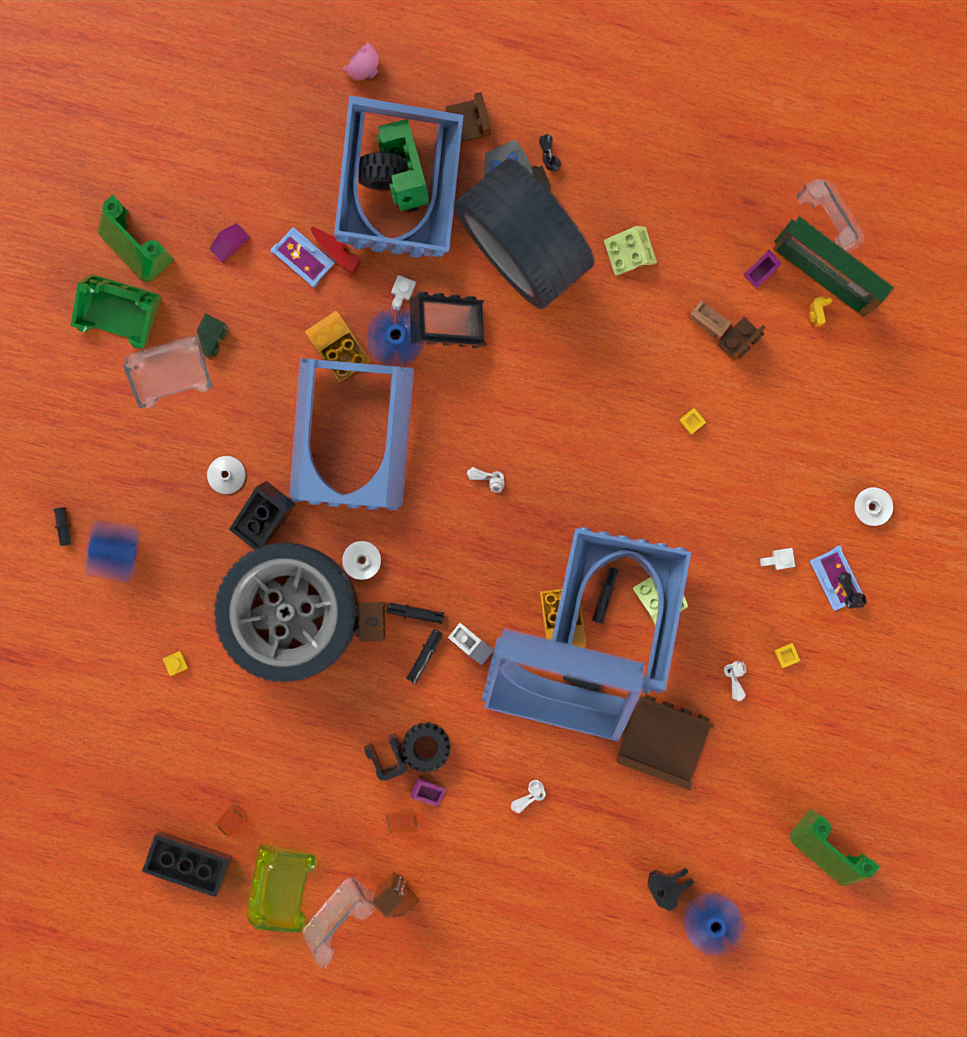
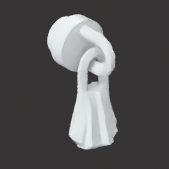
M471 467L467 471L469 480H490L489 487L493 492H501L504 488V475L501 472L496 471L490 474L475 467Z
M735 661L724 668V673L732 679V699L742 701L746 695L737 677L743 676L746 673V666L744 662Z
M539 780L531 781L528 787L530 794L511 803L512 811L520 813L534 800L541 801L544 799L545 791L542 782Z

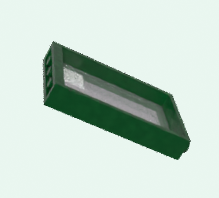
M800 216L795 221L791 219L774 240L776 245L773 250L862 317L881 305L895 288Z

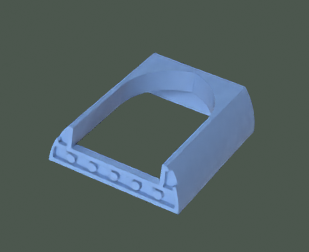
M349 96L334 232L336 241L353 245L355 249L368 247L372 248V251L375 252L388 250L394 255L407 253L410 257L420 258L421 256L443 257V254L449 252L463 115ZM365 112L437 124L429 194L430 204L427 205L425 214L419 224L410 232L397 238L390 239L379 233L369 223L359 203L357 181Z
M299 359L289 488L291 501L303 502V500H308V504L313 505L328 502V506H339L343 503L347 504L348 508H358L360 505H365L366 509L378 510L379 507L398 510V507L403 506L414 368ZM316 368L392 374L387 442L383 461L374 477L365 486L352 493L343 494L332 488L322 478L312 458L310 439Z
M575 528L552 641L572 645L580 602L587 583L604 565L617 559L630 557L639 563L649 574L658 598L656 625L645 678L643 677L642 689L644 693L665 691L691 552H688L683 547H676L674 549L669 548L668 545L663 543L654 545L649 544L647 540L643 539L634 541L629 540V537L624 535L615 537L610 536V533L604 531L595 533L591 532L588 528Z
M504 629L502 638H497L482 697V700L485 701L484 708L619 741L641 694L645 663ZM516 663L627 690L628 693L625 698L552 681L532 674Z

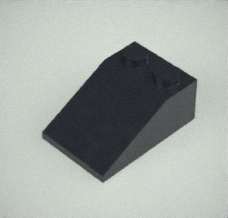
M265 481L256 486L229 530L253 549L265 546L287 519L296 504L268 481Z

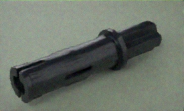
M608 567L604 583H601L602 589L592 621L604 624L613 590L616 589L614 585L619 571L617 568Z
M388 603L387 605L388 614L403 616L404 619L408 617L434 623H443L444 612L412 607L409 604L406 606Z
M433 629L426 643L422 645L423 649L406 677L407 680L417 684L433 653H436L435 649L443 636L442 632Z

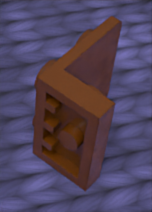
M482 92L474 93V100L445 107L448 113L463 115L461 142L491 135V127Z
M743 317L717 345L732 360L736 357L741 359L751 349L749 344L754 345L764 335L762 331L766 327L762 325L757 329L750 321Z

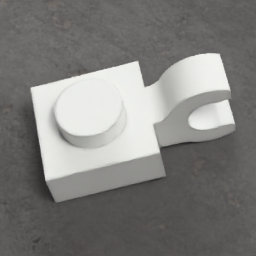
M400 275L397 276L391 294L395 295L391 305L392 309L396 310L397 306V311H399L403 299L409 301L416 285L415 281Z
M792 548L772 551L773 557L760 559L761 566L774 564L775 570L795 567Z

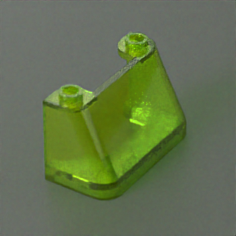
M260 845L246 913L247 921L257 930L302 933L306 917L300 910L306 873H310L315 869L317 863L316 855L276 846Z

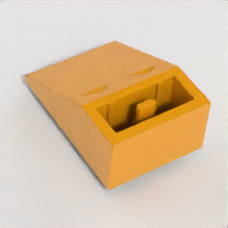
M334 311L305 331L325 361L359 364L371 362L337 311ZM330 369L339 383L356 372Z
M563 589L540 592L545 638L548 640H552ZM580 603L572 646L586 648V636Z

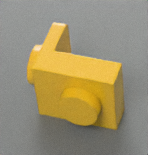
M818 297L809 305L811 310L809 312V319L811 323H814V327L822 326L826 323L822 306L829 305L832 302V298Z

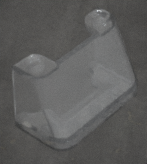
M815 179L801 189L796 196L800 204L810 203L813 208L821 203L840 233L833 240L837 245L849 253L864 243L865 234L836 185L831 180Z
M198 335L141 350L125 357L123 367L139 408L144 407L148 409L154 407L158 398L195 388V390L200 392H206L213 387V381Z
M348 878L341 883L302 931L303 939L314 961L323 969L330 963L333 957L334 950L331 948L332 935L350 914L358 919H366L376 909V906L372 903L374 895L354 878Z

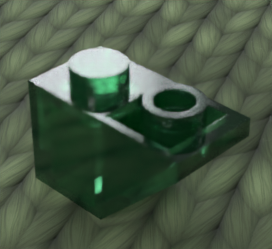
M206 313L197 328V333L204 356L212 360L219 353V344L222 340L226 339L229 330H227L228 325Z

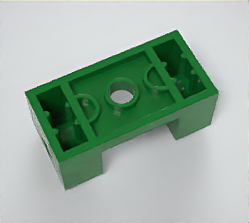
M408 119L378 126L380 134H377L376 137L380 153H390L406 158L407 166L409 167L407 172L391 175L393 183L389 185L394 205L398 204L400 211L430 204Z

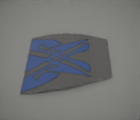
M517 140L486 152L484 176L507 158L519 162L533 174L530 163Z

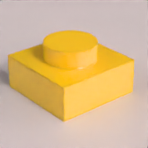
M695 408L678 420L690 435L706 423Z
M793 643L774 650L781 668L800 661Z
M182 651L163 658L170 676L189 668Z

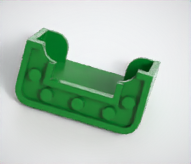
M112 194L103 204L98 234L141 280L146 282L152 281L174 261V258L155 240H149L140 246L125 230L129 226L126 222V215L130 212Z
M89 275L77 283L70 326L75 327L81 332H88V330L98 328L127 337L128 342L134 348H144L147 346L161 296L157 293L108 278Z
M811 808L790 833V841L793 845L843 886L870 878L881 867L863 853L857 857L850 854L846 857L826 841V838L831 833V824Z

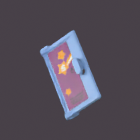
M294 227L270 250V252L278 256L306 280L312 288L317 286L319 280L335 264L334 261Z
M841 545L810 560L833 611L846 606L845 598L847 594L838 580V576L842 572L846 571L851 574L853 594H863L841 550Z

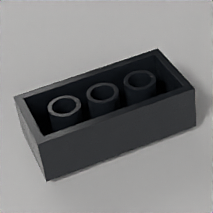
M159 831L154 835L142 872L217 897L221 891L232 856ZM186 860L191 863V866L186 864Z

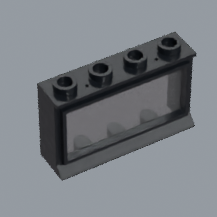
M417 292L416 296L409 298L411 344L427 342V345L443 343V346L459 344V347L472 345L473 349L487 346L484 341L483 326L484 300H477L475 296L461 298V295H450L445 297L443 293L428 295V292Z

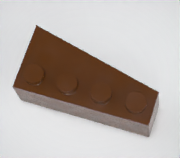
M395 872L377 887L372 901L385 918L392 916L402 917L420 901L407 887L405 878L401 874L397 875Z

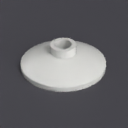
M222 456L215 459L210 464L207 472L210 486L221 494H232L238 491L243 486L246 477L242 463L230 456ZM224 471H227L229 474L227 478L222 477Z
M868 488L857 496L854 509L861 522L870 526H878L885 523L891 517L893 502L889 494L884 490ZM870 504H874L875 509L873 511L869 509Z
M358 541L348 546L342 558L343 567L355 579H368L379 570L381 556L378 549L371 543ZM360 557H364L366 559V562L364 564L359 563Z

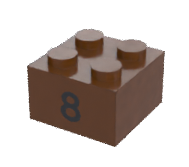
M359 602V606H356V618H359V625L356 626V637H359L360 641H384L385 602Z

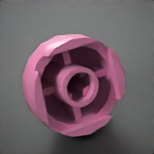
M367 42L349 60L350 64L348 66L345 65L342 69L352 79L358 81L364 80L367 77L372 79L378 72L376 69L379 64L378 53Z

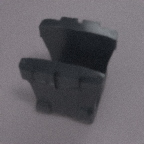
M395 733L389 735V743L398 763L388 768H382L372 743L364 746L365 754L368 759L372 760L376 768V775L381 781L394 778L406 770L404 756L402 757L399 750V740Z

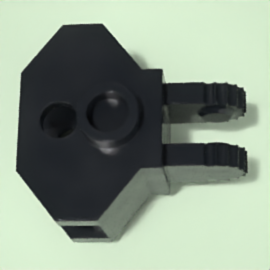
M683 868L674 874H666L657 869L649 873L647 886L659 907L668 911L677 908L679 895L682 894L684 889L694 884L692 878L679 885L676 882L677 879L688 873L687 868Z

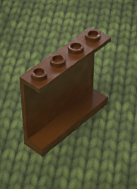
M646 694L644 697L639 696L615 761L690 790L694 770L710 727L713 728L714 724L709 722L710 718L700 714L698 718L691 715L692 711L681 708L680 711L673 709L674 705L668 702L657 703L655 702L656 698Z

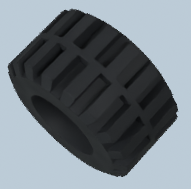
M370 153L361 156L358 182L360 185L370 189L391 190L389 185L393 183L391 175L407 172V161L399 155L390 153Z
M427 722L414 725L406 733L401 748L402 756H404L405 762L410 765V768L418 770L417 772L430 773V771H436L444 765L449 757L451 746L445 730L441 729L437 724ZM429 736L437 742L438 750L432 758L425 759L416 754L415 743L420 737Z

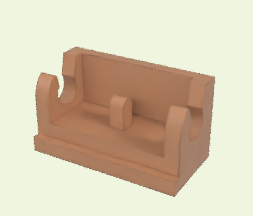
M702 300L688 316V318L718 340L732 323L706 305Z

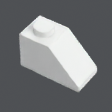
M461 623L457 625L448 637L481 665L493 652L491 647Z

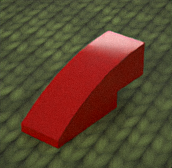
M312 226V234L323 251L342 269L355 275L361 264L360 258L346 252L347 244L336 241L335 237Z

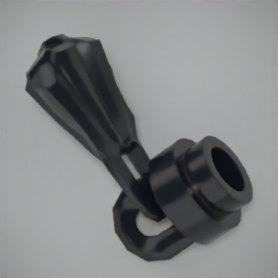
M544 134L539 139V144L543 151V162L547 170L555 172L561 168V161L559 158L552 156L553 137L550 134Z
M846 571L842 572L838 576V580L847 594L845 605L851 609L863 608L867 604L866 596L861 593L853 594L851 574Z

